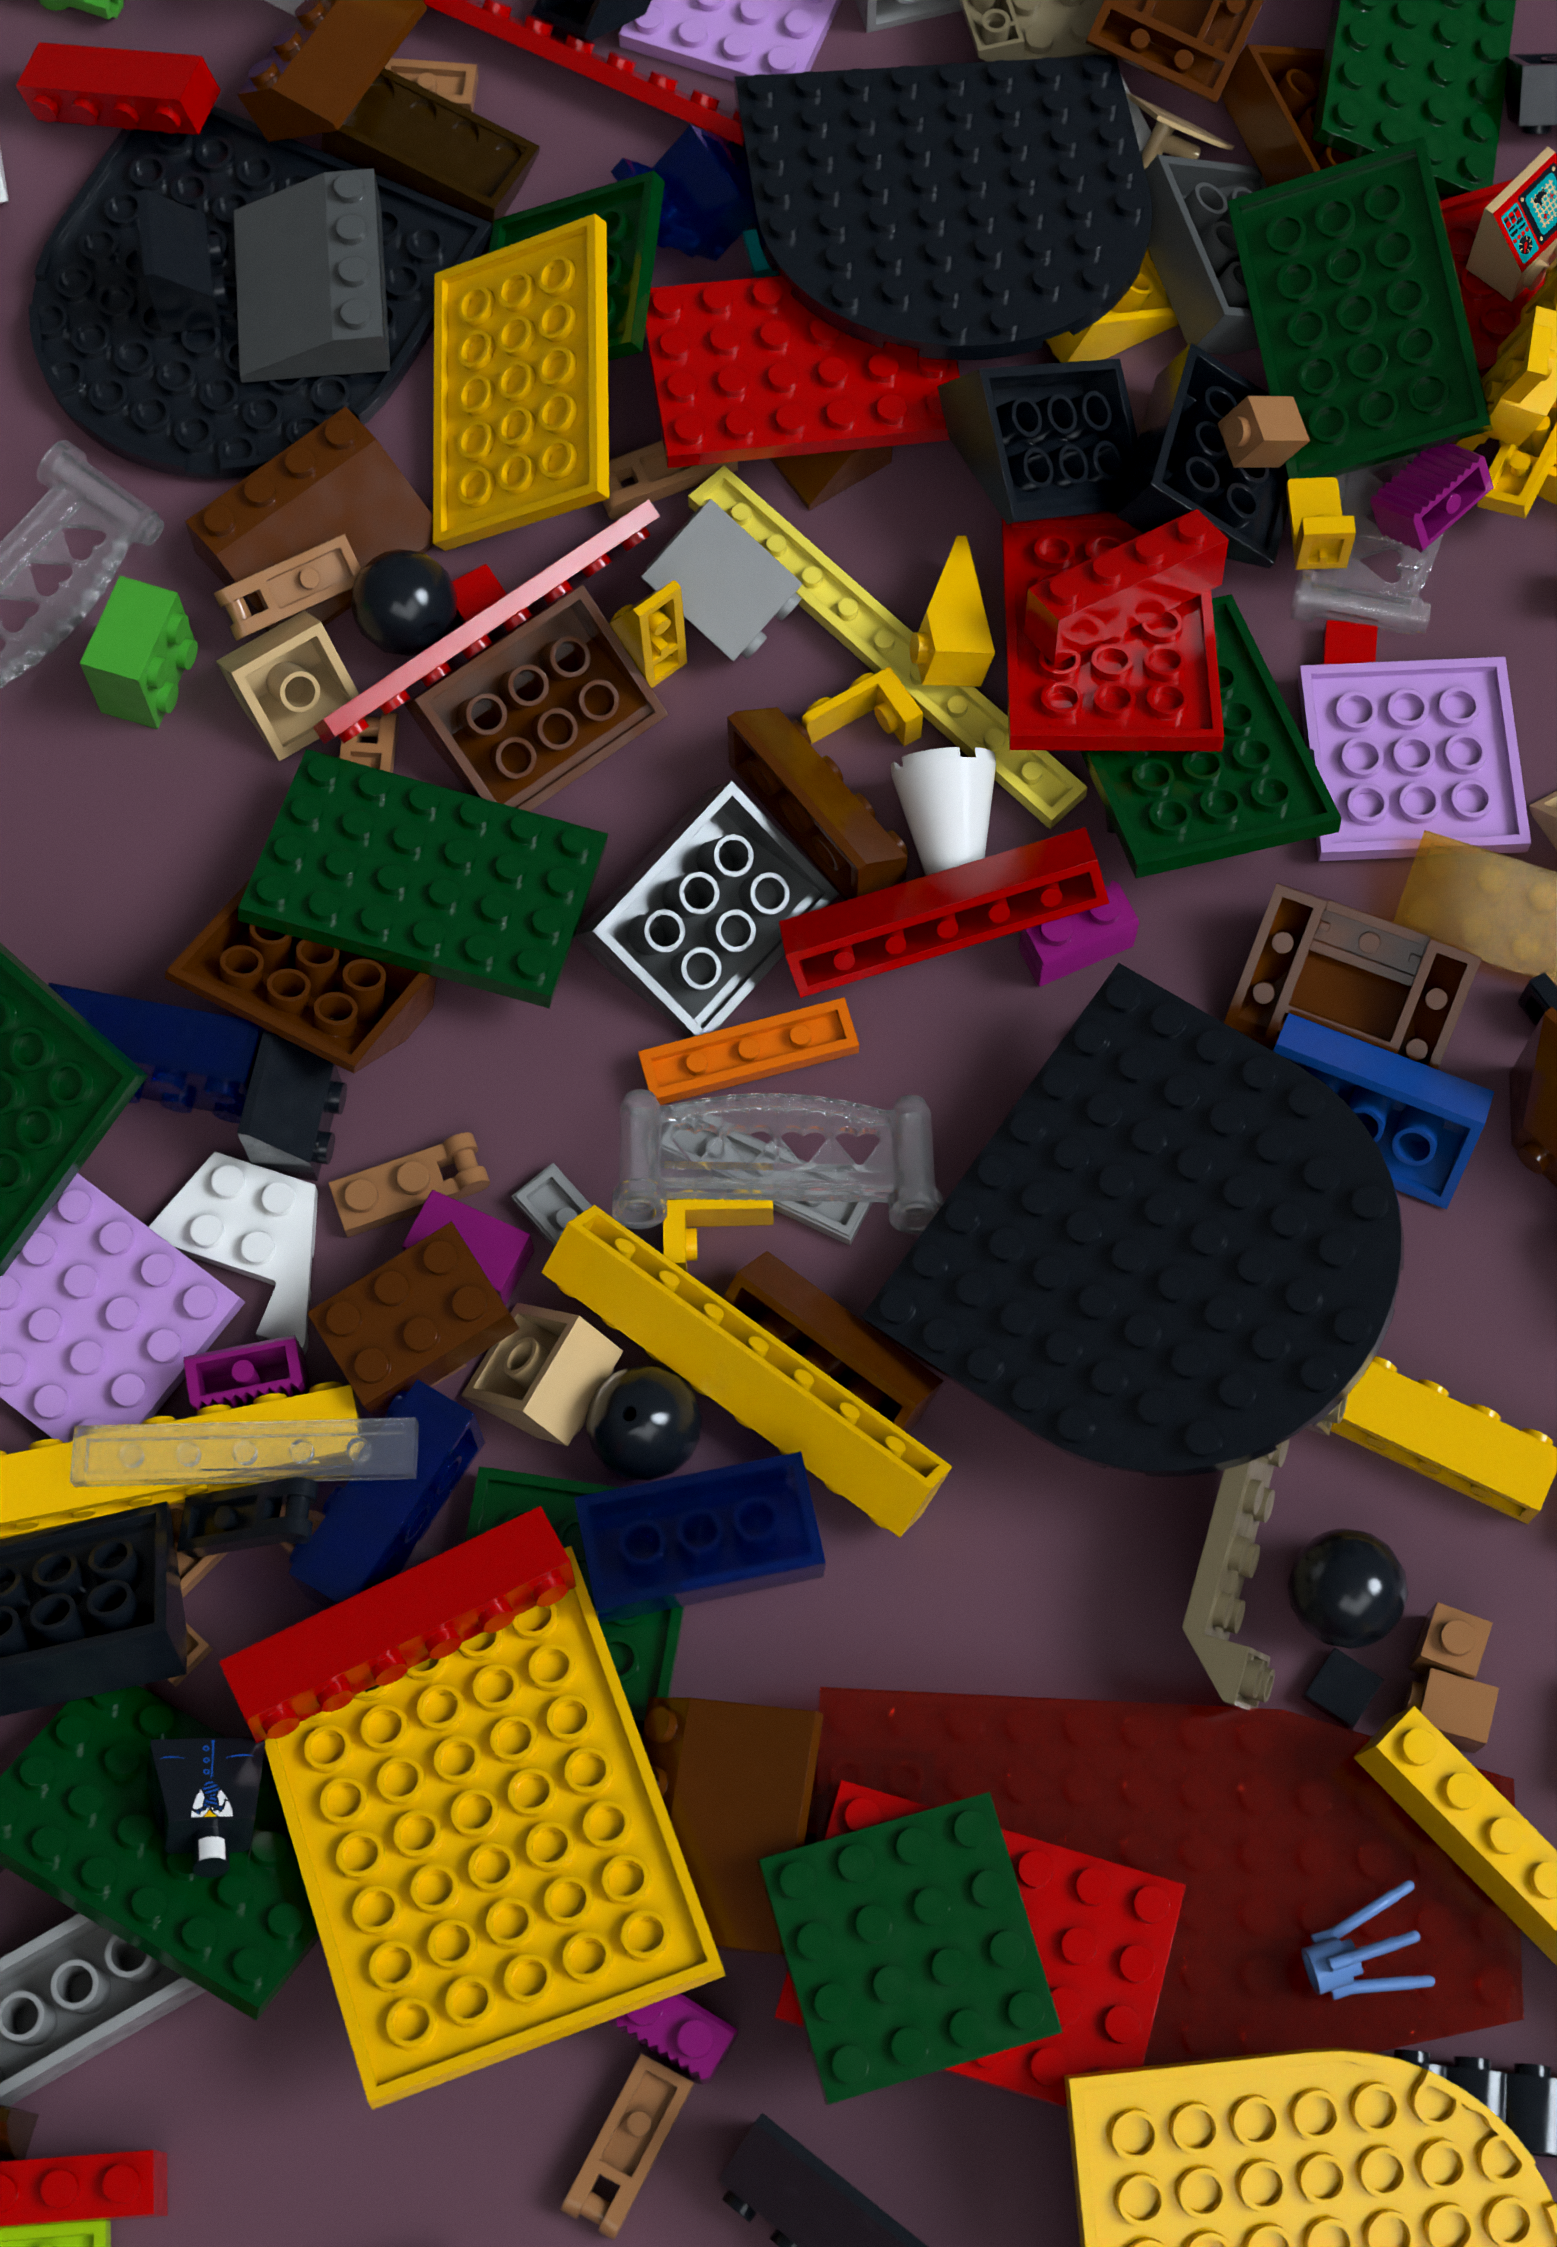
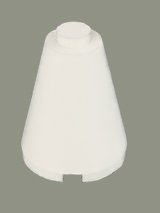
M959 747L937 748L915 752L902 757L903 767L895 762L891 764L892 779L926 876L985 858L996 770V759L993 751L975 747L976 757L960 756Z

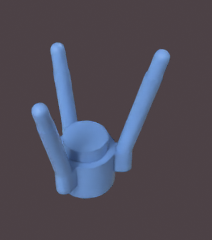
M1404 1881L1331 1928L1310 1935L1312 1945L1301 1948V1954L1307 1976L1317 1995L1330 1992L1332 1999L1337 2000L1352 1994L1411 1990L1435 1985V1978L1431 1975L1354 1980L1355 1976L1363 1974L1362 1961L1418 1942L1420 1934L1415 1930L1359 1948L1355 1947L1351 1939L1339 1940L1413 1891L1415 1887L1413 1881Z

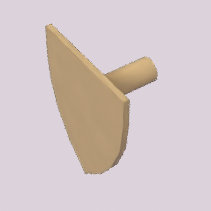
M1126 92V97L1158 120L1141 153L1144 169H1146L1157 154L1162 155L1163 152L1174 157L1198 159L1201 151L1200 146L1174 135L1175 129L1223 149L1233 150L1234 145L1212 133Z

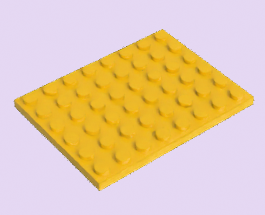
M568 1546L564 1550L571 1561L576 1587L568 1590L567 1594L560 1601L550 1606H536L515 1616V1619L502 1630L493 1633L483 1632L462 1642L461 1646L447 1657L441 1659L430 1658L411 1667L401 1679L394 1683L383 1686L375 1685L354 1695L353 1700L345 1707L333 1712L322 1711L300 1722L293 1732L284 1737L265 1739V1750L367 2101L372 2110L725 1976L724 1968L572 1546Z

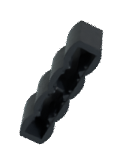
M1394 2049L1395 2058L1422 2067L1461 2087L1487 2106L1513 2131L1532 2156L1557 2158V2078H1551V2067L1515 2063L1514 2074L1490 2071L1491 2060L1455 2056L1454 2067L1430 2064L1431 2053Z

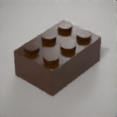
M452 1221L307 1312L361 1403L376 1419H379L520 1329Z

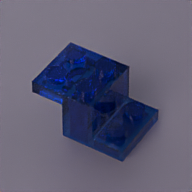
M690 125L653 167L623 157L611 171L615 179L621 181L654 170L665 181L657 245L662 248L670 246L683 251L690 257L698 255L717 261L752 222L755 223L743 146Z

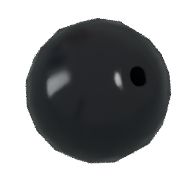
M402 549L386 551L370 560L361 569L354 581L351 599L354 620L360 633L385 653L406 656L420 654L447 636L454 624L457 608L455 587L448 572L425 553Z
M632 1366L613 1373L597 1388L588 1405L586 1429L594 1453L608 1470L627 1480L651 1481L675 1473L690 1460L700 1441L702 1418L694 1392L680 1376L662 1367Z
M1346 1528L1330 1530L1314 1537L1296 1556L1287 1583L1290 1606L1306 1631L1324 1644L1348 1649L1366 1647L1386 1637L1400 1621L1409 1594L1406 1572L1390 1546L1371 1533Z

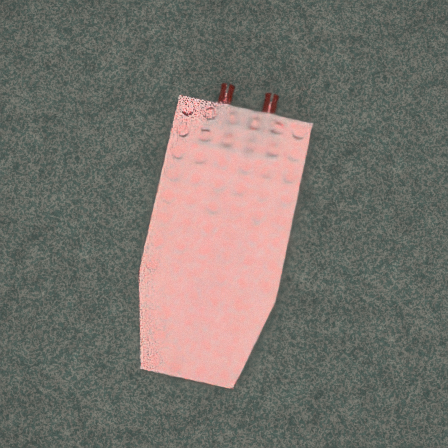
M820 1687L818 1690V1712L823 1713V1721L806 1829L807 1833H810V1844L823 1841L841 1780L933 1808L990 1792L1002 1829L1186 1884L1143 2066L1316 2048H1344L1377 2053L1524 2020L1520 1928L1353 1758L1372 1738L1370 1735L1283 1709L1250 1708V1710L1239 1707L835 1687ZM1476 1768L1515 1808L1514 1779ZM1404 1881H1413L1415 1885L1413 1891L1339 1940L1351 1939L1355 1947L1359 1948L1415 1930L1420 1934L1418 1942L1362 1961L1363 1974L1355 1976L1354 1980L1431 1975L1435 1978V1985L1411 1990L1352 1994L1337 2000L1332 1999L1330 1992L1317 1995L1307 1976L1301 1954V1948L1312 1945L1310 1935L1331 1928ZM807 2041V2053H811L810 2048H809V2044H808V2041Z

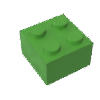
M119 576L80 661V666L101 713L158 729L164 714H169L173 711L178 699V683L184 669H191L198 651V643L194 639L189 625V618L185 614L178 592Z

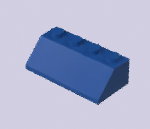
M1288 1013L1273 1051L1324 1082L1348 1104L1364 1123L1376 1142L1392 1177L1395 1190L1447 1209L1486 1123L1494 1091Z

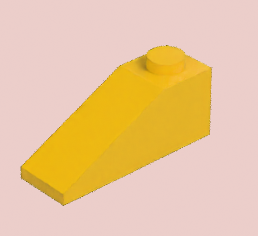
M957 535L920 629L911 636L910 659L913 664L918 665L922 685L981 687L995 655L967 536Z
M675 580L649 594L635 605L629 604L622 607L612 617L609 625L651 688L688 663L681 586Z

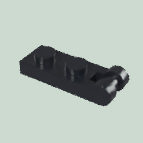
M290 1477L185 1497L177 1552L191 1558L284 1542L292 1544L309 1543L313 1528L312 1521L308 1519L310 1505L316 1503L319 1485L311 1479ZM286 1504L285 1516L280 1517L281 1506Z

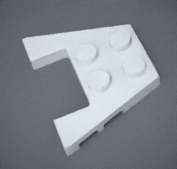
M214 1151L150 1224L149 1228L185 1256L274 1285L275 1289L256 1335L261 1341L295 1335L304 1351V1355L306 1354L309 1341L307 1312L309 1311L312 1295L310 1290L311 1268L315 1249L318 1203L316 1185Z

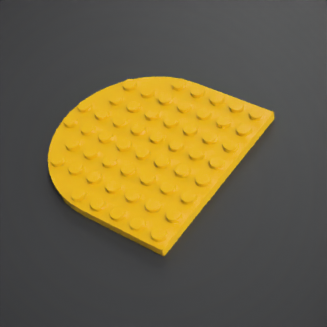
M1316 2048L1064 2075L1081 2247H1557V2202L1553 2201L1545 2181L1534 2165L1536 2161L1513 2131L1487 2106L1461 2087L1427 2069L1399 2058L1364 2050Z

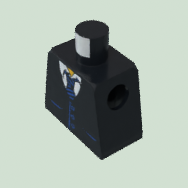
M254 1737L150 1740L146 1782L163 1850L169 1854L192 1853L193 1871L200 1877L213 1878L225 1874L230 1868L229 1853L245 1852L250 1849L265 1740L256 1743Z

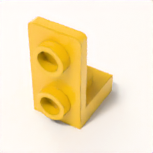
M1335 477L1289 479L1286 492L1296 570L1347 568L1356 535L1354 515L1342 516L1338 480Z
M889 666L876 674L870 672L860 676L850 685L848 690L832 699L824 697L814 702L802 716V725L810 736L811 744L874 710L875 716L883 730L887 734L894 732L905 747L921 738L923 712Z
M741 1191L735 1192L729 1198L708 1199L705 1194L688 1192L676 1195L675 1200H663V1255L687 1272V1261H698L697 1228L687 1227L773 1225V1198H762V1195L757 1192Z

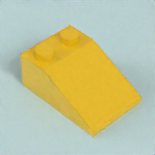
M1148 248L1142 260L1139 275L1129 291L1113 309L1076 335H1072L1067 331L1046 340L1051 347L1052 353L1061 363L1104 360L1179 325L1156 267L1151 260Z

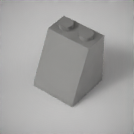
M707 499L639 574V577L655 591L675 580L681 586L684 618L732 661L740 654L746 660L752 656L767 638L761 631L774 616L782 621L802 599L796 591L803 583L712 499Z

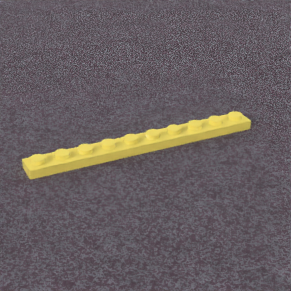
M725 465L688 495V505L694 512L705 500L712 499L803 584L796 591L802 598L798 605L874 673H878L890 666L923 712V716L968 757H976L975 747L993 751L996 759L994 780L1049 829L1056 825L1086 797L1088 787L1046 750H1009L1008 716L975 687L922 685L918 665L913 664L910 659V640L913 632Z

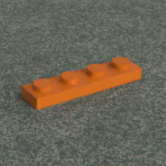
M845 997L641 1050L638 1051V1057L652 1107L857 1054L859 1053L860 1045Z

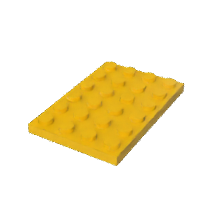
M595 213L434 274L433 544L444 551L609 499L607 222Z

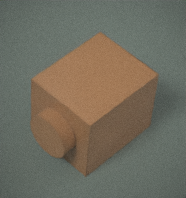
M1247 396L1217 423L1234 468H1279L1310 441L1293 396Z
M1437 1602L1424 1617L1408 1669L1424 1675L1430 1668H1434L1473 1680L1477 1675L1493 1622Z
M1430 1668L1420 1678V1682L1411 1681L1403 1711L1415 1706L1455 1748L1476 1753L1487 1744L1499 1688Z

